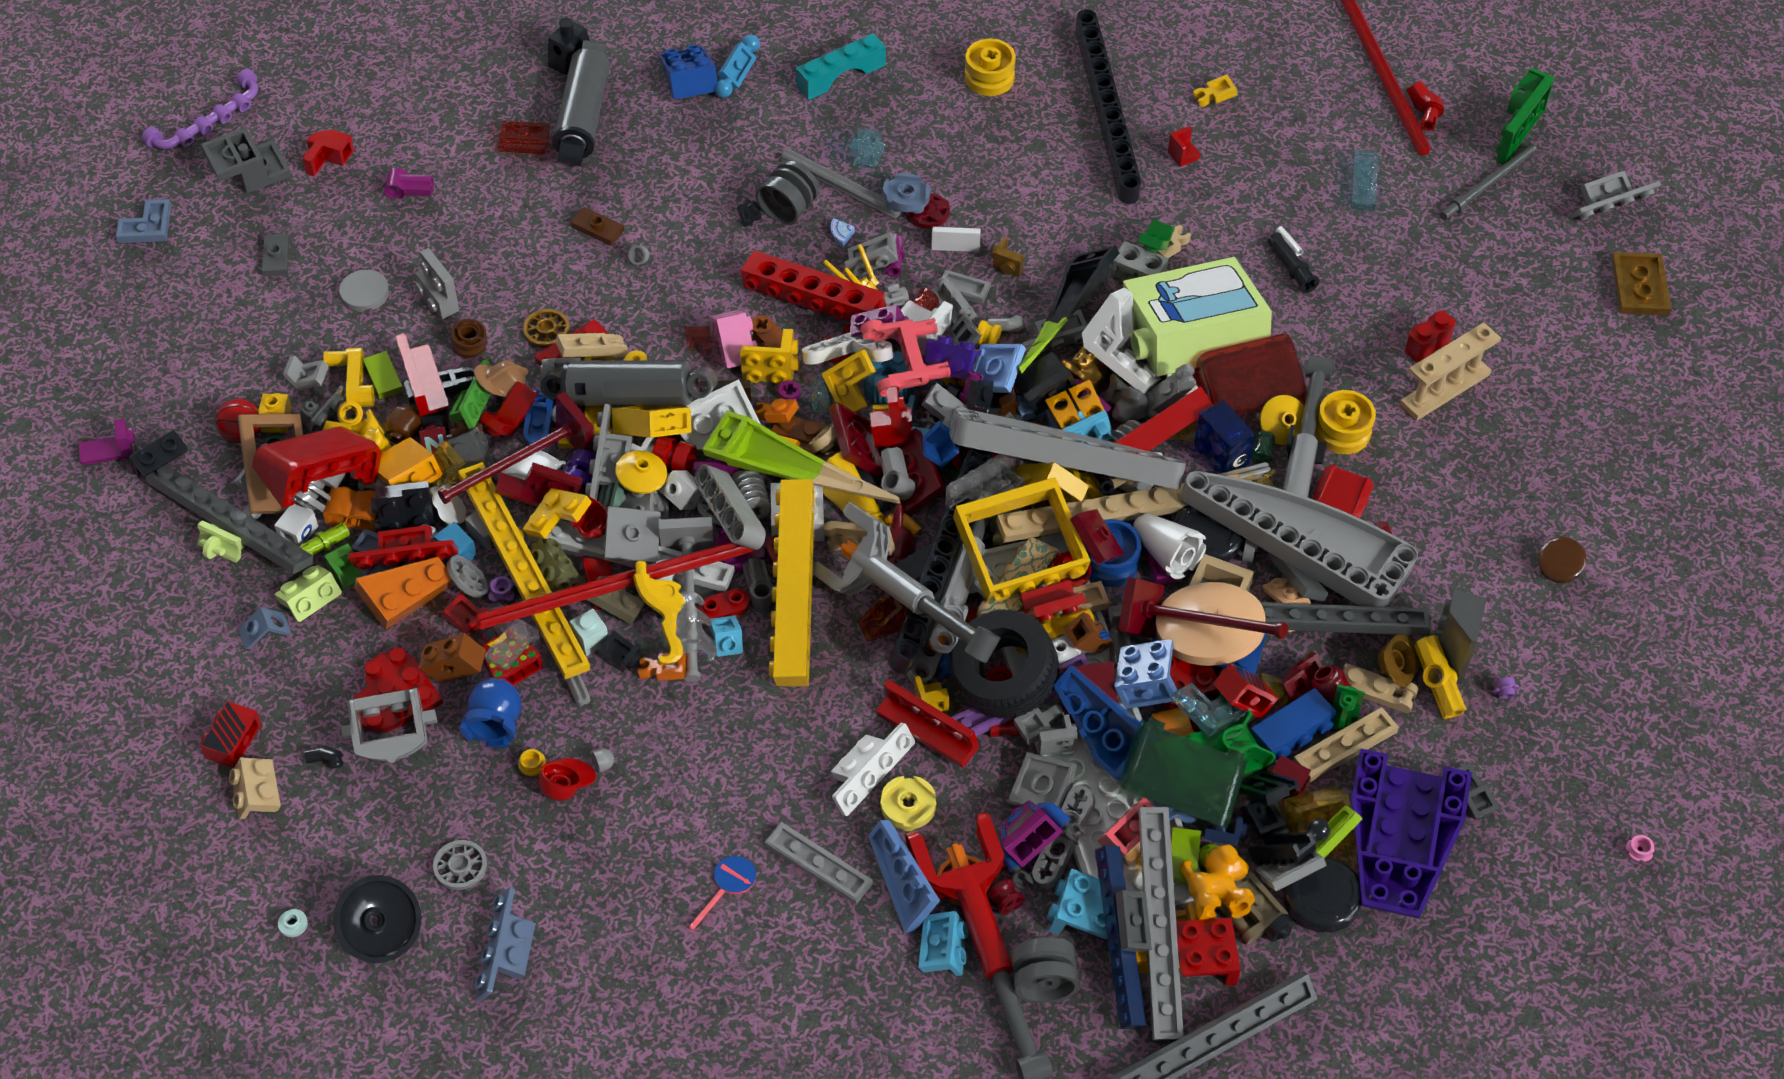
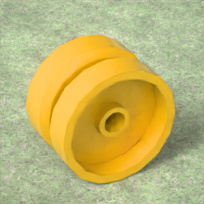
M992 38L981 39L972 43L965 55L966 68L964 78L966 85L973 92L985 96H995L1007 92L1013 86L1015 79L1016 55L1014 49L1008 43Z
M1339 390L1330 393L1323 399L1320 405L1315 430L1318 441L1325 442L1326 449L1337 454H1352L1361 451L1367 446L1371 438L1372 428L1376 419V410L1366 396L1356 391Z

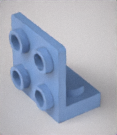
M1171 639L1120 648L1114 687L1125 709L1178 701L1179 693L1170 676L1174 645Z

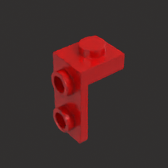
M518 381L497 414L484 412L480 421L487 425L485 429L494 436L499 437L501 434L511 437L538 397V394Z

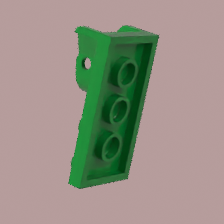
M1530 68L1518 85L1514 87L1506 110L1507 113L1513 116L1511 122H1506L1502 128L1500 135L1503 136V139L1500 140L1496 148V152H1498L1497 162L1505 164L1545 112L1555 77Z
M1248 710L1240 721L1162 741L1151 746L1149 750L1174 797L1245 778L1251 774H1259L1260 770L1266 771L1276 759V755L1257 745L1247 726L1252 717L1251 710Z

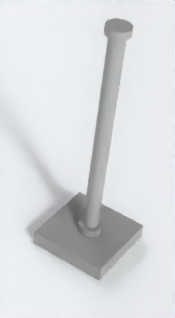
M712 517L659 520V534L662 547L680 551L682 555L714 547ZM691 569L683 572L687 662L685 681L687 682L699 681L701 679V673L698 671L694 572Z

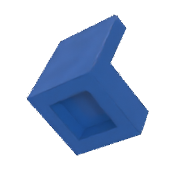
M938 421L922 437V453L929 460L943 468L958 454L959 445L952 442L949 434L950 428Z

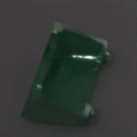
M1151 717L1148 722L1141 719L1117 780L1120 787L1227 828L1248 762L1246 759H1243L1244 753L1232 748H1228L1227 752L1219 751L1164 729L1166 723Z

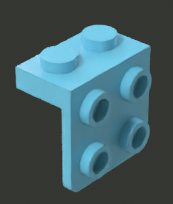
M1071 868L1065 879H1059L1056 885L1054 895L1058 896L1056 904L1052 903L1048 911L1047 920L1051 921L1048 932L1059 935L1067 924L1107 939L1099 879Z

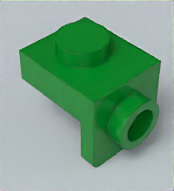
M1153 219L1148 231L1141 232L1138 242L1144 244V249L1157 253L1158 250H1167L1175 228Z

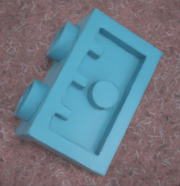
M956 911L929 914L923 921L918 967L923 973L950 969L956 976L963 974V965L966 964L967 959L965 943L969 936V929L967 923Z

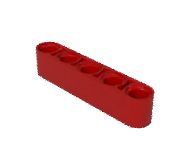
M1200 386L1115 443L1150 451L1214 409L1215 406Z

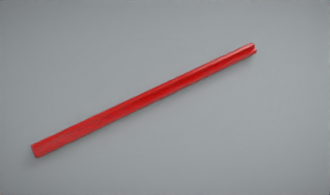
M1341 0L1414 147L1420 156L1428 155L1431 147L1356 0Z
M728 542L647 565L646 574L656 580L757 550ZM633 569L479 613L476 615L477 624L480 629H485L635 586L633 576L636 574V570Z

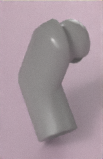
M1015 315L1012 318L988 319L989 325H1001V331L1018 333L1024 329V318L1019 315Z

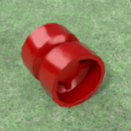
M659 436L652 453L664 462L667 469L669 467L671 471L687 470L690 473L696 459L697 447L684 441H680L677 444L674 438Z

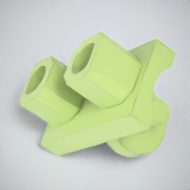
M202 520L198 524L200 535L197 545L203 547V556L212 559L218 554L237 563L241 558V549L245 546L241 542V538Z

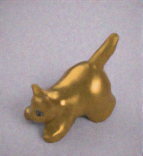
M1082 347L1072 361H1061V364L1067 367L1073 377L1083 382L1090 380L1096 393L1102 390L1103 383L1107 377V365L1095 357L1094 354H1087L1086 348Z

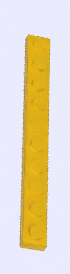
M481 462L458 470L460 480L462 481L485 469V466ZM491 477L466 490L523 601L552 593L504 501L499 494L495 493L496 486ZM560 607L531 615L565 680L590 670V663Z

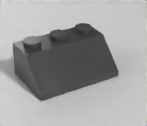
M1454 590L1451 600H1445L1435 635L1438 636L1449 666L1457 673L1458 679L1456 684L1462 685L1477 643L1487 598Z

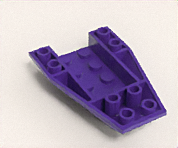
M1360 748L1351 805L1352 810L1357 812L1362 818L1354 827L1361 905L1419 919L1465 822L1472 772L1444 766L1441 776H1435L1386 765L1388 754Z

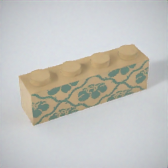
M1030 537L1025 545L1021 544L1018 547L1015 560L1012 564L1008 563L1002 575L1003 578L1000 582H995L994 585L1051 568V562L1058 555V549ZM1043 585L1037 586L1034 590L1042 588ZM1021 593L1011 594L1009 598L999 602L995 600L983 601L978 608L977 616H981L984 613L987 614L990 611H1001L1002 609L1024 612L1020 599Z

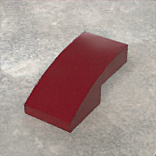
M1308 653L1283 678L1281 685L1290 703L1313 689L1312 680L1314 674L1323 667L1317 653Z

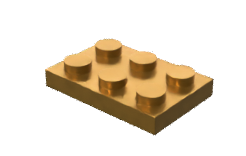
M1613 252L1611 259L1620 313L1669 315L1671 303L1662 254Z

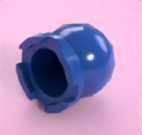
M489 678L477 683L467 700L468 712L464 714L461 722V734L471 743L474 738L478 741L487 742L486 747H508L510 741L515 738L517 730L515 723L522 710L521 697L517 688L507 680L500 678Z

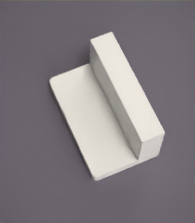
M933 227L932 250L980 252L981 229Z

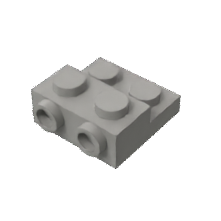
M429 248L421 251V270L415 272L417 283H415L416 291L420 297L424 296L427 300L430 310L433 313L436 312L437 315L444 319L459 311L454 280Z

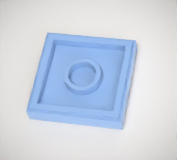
M981 344L979 348L982 351L981 356L976 357L972 371L984 375L982 380L994 381V393H1011L1026 348L1022 344Z

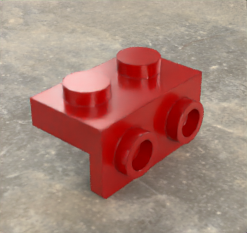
M1070 580L1020 594L1025 614H1029L1034 618L1037 617L1039 622L1054 618L1053 613L1062 610L1063 615L1079 611L1078 605L1086 603L1083 593L1074 594Z

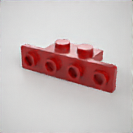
M424 525L378 532L377 550L349 553L348 559L355 568L367 570L377 565L395 566L399 562L410 561L416 563L435 557L447 559L451 555H458L459 549L453 540L433 542L431 526Z

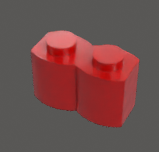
M1444 310L1432 314L1427 322L1420 323L1411 329L1404 352L1417 363L1427 358L1434 351L1450 343L1456 320Z

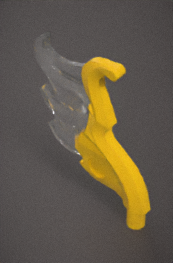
M636 562V574L633 576L636 589L642 600L662 615L663 622L660 626L670 648V654L668 656H661L658 659V664H674L679 661L682 655L694 651L705 653L708 657L707 662L710 663L717 654V647L713 639L702 629V624L704 623L710 627L712 622L705 613L694 606V603L701 606L704 605L705 602L702 597L694 592L686 591L679 593L681 585L676 582L650 578L646 574V562Z

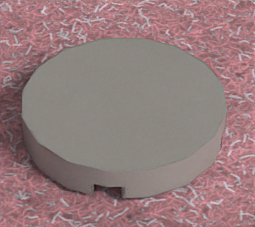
M359 270L343 279L340 284L339 293L346 307L354 311L364 312L365 309L371 308V310H374L385 303L389 296V285L386 278L379 272Z

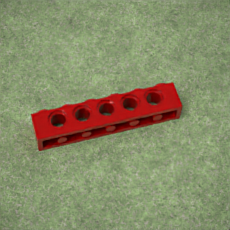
M755 250L740 270L743 286L748 289L756 290L771 297L783 299L792 304H798L838 319L851 322L852 315L886 307L885 294L882 291Z

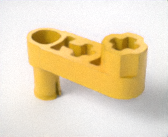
M346 348V351H324L323 359L329 367L347 366L346 401H354L361 407H373L375 405L374 386L363 385V348Z

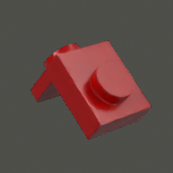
M460 593L441 615L462 633L467 634L471 629L475 632L479 629L476 615L486 612L488 609L484 606L480 610Z

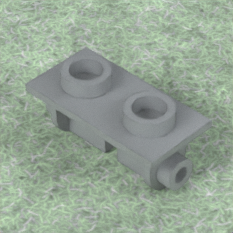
M943 276L937 280L938 286L931 289L930 292L940 305L944 301L953 305L951 316L953 324L963 314L971 320L977 317L951 279Z

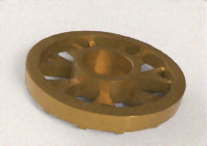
M542 309L530 314L523 324V332L529 343L537 347L547 348L556 343V339L551 341L550 337H557V334H569L570 325L568 318L560 311ZM549 315L550 318L542 319V316ZM556 319H562L558 324L555 323ZM532 320L537 322L536 326L530 324ZM557 329H565V331L557 332ZM537 331L535 335L530 336L528 334L529 332ZM540 337L545 338L544 341H538Z

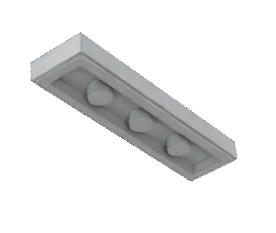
M782 822L764 842L765 847L856 905L873 885L871 878Z

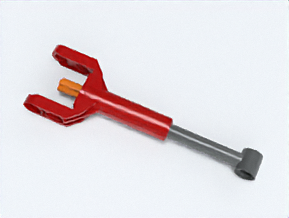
M986 811L975 815L976 835L986 861L969 865L962 844H952V847L947 848L946 851L953 870L943 872L942 876L939 877L936 875L923 836L917 831L905 834L909 852L939 898L953 899L960 904L986 979L994 981L1021 1058L1016 1059L1018 1075L1022 1074L1023 1079H1048L1053 1077L1049 1057L1045 1051L1037 1052L1020 1002L1015 994V989L1009 975L1013 971L1012 964L986 895L1003 867L1005 856L989 813Z

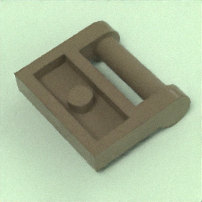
M1252 871L1240 881H1235V884L1239 889L1248 888L1254 894L1255 901L1251 905L1248 915L1254 920L1256 925L1250 927L1242 917L1233 918L1228 908L1222 902L1221 907H1216L1227 918H1232V924L1243 935L1242 940L1247 945H1250L1266 933L1269 925L1282 914L1288 915V912Z

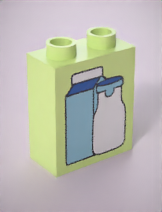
M1235 257L1123 281V288L1133 293L1134 330L1130 333L1133 354L1137 360L1146 358L1157 377L1175 373V369L1183 364H1192L1194 368L1270 352L1272 311Z

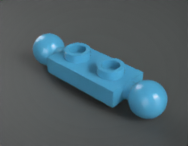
M747 35L743 38L742 42L735 45L717 74L722 79L715 85L717 96L726 98L731 95L732 90L739 88L757 58L753 54L760 47V41L757 36Z

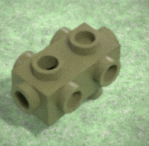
M539 538V540L531 545V554L551 592L570 588L573 584L587 583V577L578 574L572 565V561L562 550L559 542L551 538Z

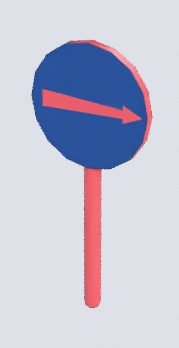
M731 856L724 858L717 864L714 870V880L720 890L690 924V930L695 929L725 892L741 894L753 886L756 881V869L748 859L741 856Z

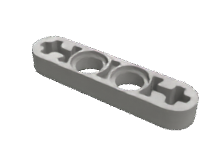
M1082 785L1075 786L1068 793L1061 810L1070 818L1076 819L1077 823L1084 829L1095 806V797L1088 787ZM1083 795H1085V797H1086V799H1087L1086 802H1085V801H1081V802L1078 804L1077 801H1076V799H1077V798H1082ZM1062 829L1063 832L1040 852L1033 867V878L1043 889H1050L1057 885L1077 845L1068 838L1064 829ZM1079 831L1074 834V838L1077 841L1079 840L1082 832ZM1063 843L1065 845V851L1061 855L1051 854V849L1055 844ZM1048 870H1050V872L1052 873L1051 877L1046 876L1043 879L1041 873H1047Z

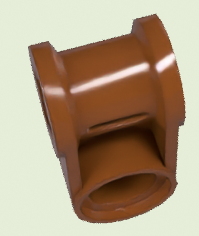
M755 316L752 319V341H756L757 347L781 348L783 331L768 316Z

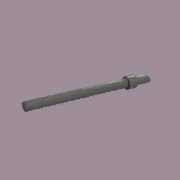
M1531 143L1463 196H1457L1450 202L1447 208L1440 212L1441 219L1447 220L1456 212L1460 213L1467 207L1470 201L1536 152L1537 147Z

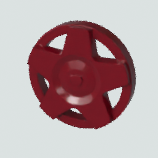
M930 193L929 203L924 207L922 213H914L912 216L910 212H905L908 221L917 227H939L948 220L950 207L948 201L943 197ZM946 210V213L943 216L941 212ZM926 219H929V220H931L932 222H923V221H925Z

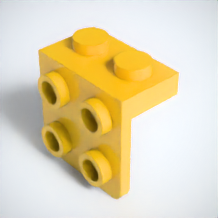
M783 329L781 348L742 346L740 349L742 379L750 380L752 383L765 381L775 384H781L786 380L793 381L794 371L799 370V356H795L798 354V340H794L793 329Z

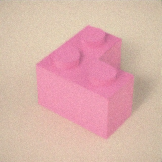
M740 310L709 316L714 340L719 343L724 367L740 366L741 347H757L756 341H752L750 331L753 330L751 317L746 316V313Z

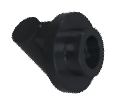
M746 199L743 204L738 205L737 210L743 227L751 226L755 220L761 219L762 209L756 201Z

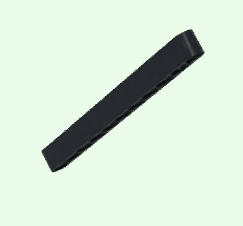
M1084 9L1077 13L1075 33L1118 198L1123 203L1133 204L1139 200L1141 178L1097 15L1092 10Z
M969 447L962 460L918 579L920 584L933 592L936 602L940 599L961 541L960 533L953 518L956 506L975 501L992 452ZM909 608L907 609L889 658L890 667L897 673L904 674L909 672L920 654L932 618L925 613L918 615Z

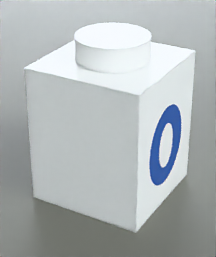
M297 504L289 506L274 525L277 534L297 546L307 542L318 528L315 513L311 509Z

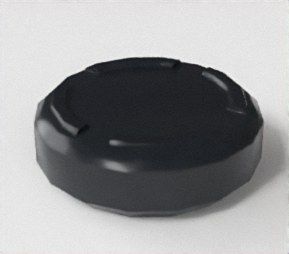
M1190 505L1180 509L1173 521L1203 534L1206 538L1203 539V543L1206 545L1204 554L1220 560L1230 561L1238 554L1243 545V536Z
M1325 857L1324 860L1327 866L1284 887L1283 896L1284 904L1290 916L1301 926L1315 932L1333 933L1347 928L1357 918L1361 908L1359 878L1356 872L1344 862L1331 857Z

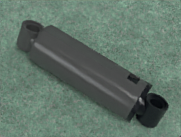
M583 40L582 49H578L572 54L562 104L558 112L556 128L552 138L553 147L559 153L557 161L559 163L581 167L582 159L591 155L594 150L596 134L600 123V111L610 68V60L605 55L606 44Z
M689 360L566 361L563 369H554L542 379L540 388L542 393L549 399H556L558 394L565 391L577 406H604L605 404H610V406H687L692 403L694 397L705 398L717 386L718 377L715 371L708 367H702L694 371L693 365ZM698 378L705 380L707 387L701 386ZM553 379L560 383V388L553 384Z

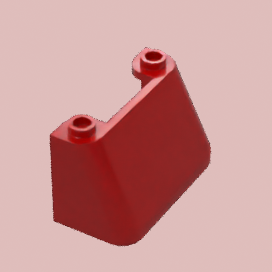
M343 426L262 445L257 449L253 457L252 467L280 506L284 508L294 505L293 497L299 491H302V493L308 492L309 483L350 472L352 477L359 479L364 486L376 483L382 451L374 441Z

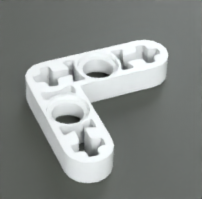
M849 332L804 347L802 349V356L805 364H818L852 352L857 353L860 350H866L871 361L884 362L893 358L892 344L888 341L873 342V340L864 339L863 335L852 337Z

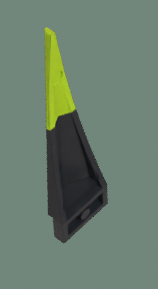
M1116 245L1078 254L1066 266L1051 311L1037 339L1019 365L1021 373L1025 371L1112 270L1113 261L1120 254Z

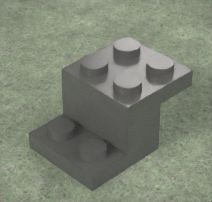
M246 128L201 144L202 150L218 181L238 175L247 193L292 177L290 168L275 141L271 140L256 146Z

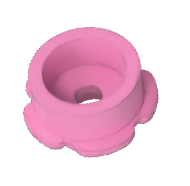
M1637 835L1626 844V850L1629 851V856L1633 860L1647 862L1652 859V853L1655 849L1653 841L1649 837Z

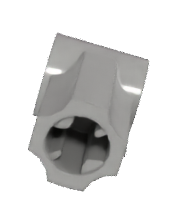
M898 447L886 448L881 452L880 457L884 474L881 480V487L883 490L898 496L900 500H907L915 491V483L908 477L903 452Z

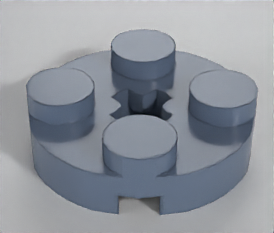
M901 173L895 175L894 179L889 181L888 178L884 182L882 196L886 202L887 209L890 211L898 210L919 214L924 211V207L929 203L931 189L928 183L925 185L921 182V177L914 174Z

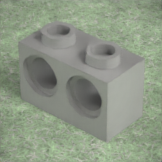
M1124 241L1118 250L1120 254L1113 261L1110 275L1121 280H1129L1166 272L1169 258Z

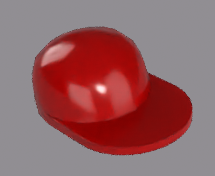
M564 758L543 765L538 777V786L541 792L548 798L555 801H566L571 799L579 788L593 784L596 779V772L590 765L581 760Z

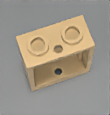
M1204 554L1190 585L1198 584L1202 578H1206L1214 582L1232 584L1249 591L1254 571Z

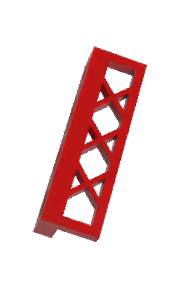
M888 679L884 684L887 697L876 709L877 715L895 727L900 723H905L914 739L963 768L979 749L975 732Z

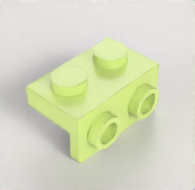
M316 565L307 568L303 575L296 580L282 585L281 590L274 595L280 604L290 609L295 620L301 622L341 595L342 591L332 573Z

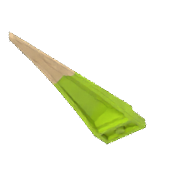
M731 411L725 412L702 449L705 456L727 462L728 466L786 479H812L813 484L817 486L900 503L898 496L818 458L750 417Z

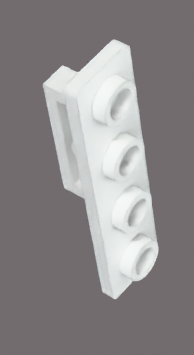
M900 723L885 740L865 735L831 771L835 779L844 782L832 795L842 815L848 816L915 744V739L905 723Z

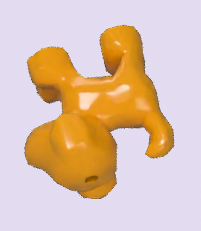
M1220 845L1213 848L1207 854L1203 861V866L1207 873L1195 872L1191 868L1193 863L1190 860H1185L1180 864L1181 873L1188 883V892L1195 902V911L1199 920L1215 919L1216 913L1214 910L1218 906L1221 907V902L1225 904L1233 918L1243 917L1250 912L1251 905L1255 901L1254 894L1250 889H1239L1235 884V881H1240L1248 875L1249 866L1238 855L1233 846Z

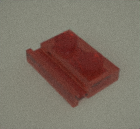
M503 121L498 151L545 154L550 133L549 123Z

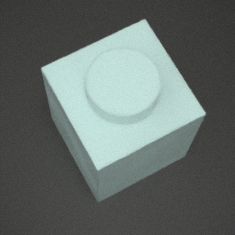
M594 609L570 621L571 630L585 656L599 650L608 638L607 627Z

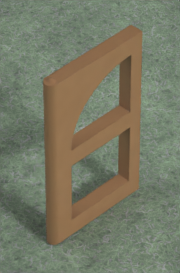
M300 414L239 415L238 423L250 514L284 513L288 507L282 508L252 467L253 457L256 453L253 427H292L293 438L302 436Z

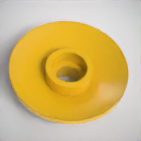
M1278 395L1269 399L1260 413V426L1266 438L1274 444L1287 445L1290 425H1295V433L1298 435L1304 410L1303 404L1298 399L1289 395ZM1286 415L1290 417L1289 424L1285 422Z
M636 450L628 452L619 458L615 467V475L618 482L627 490L638 494H649L659 490L665 484L667 468L664 462L655 454Z

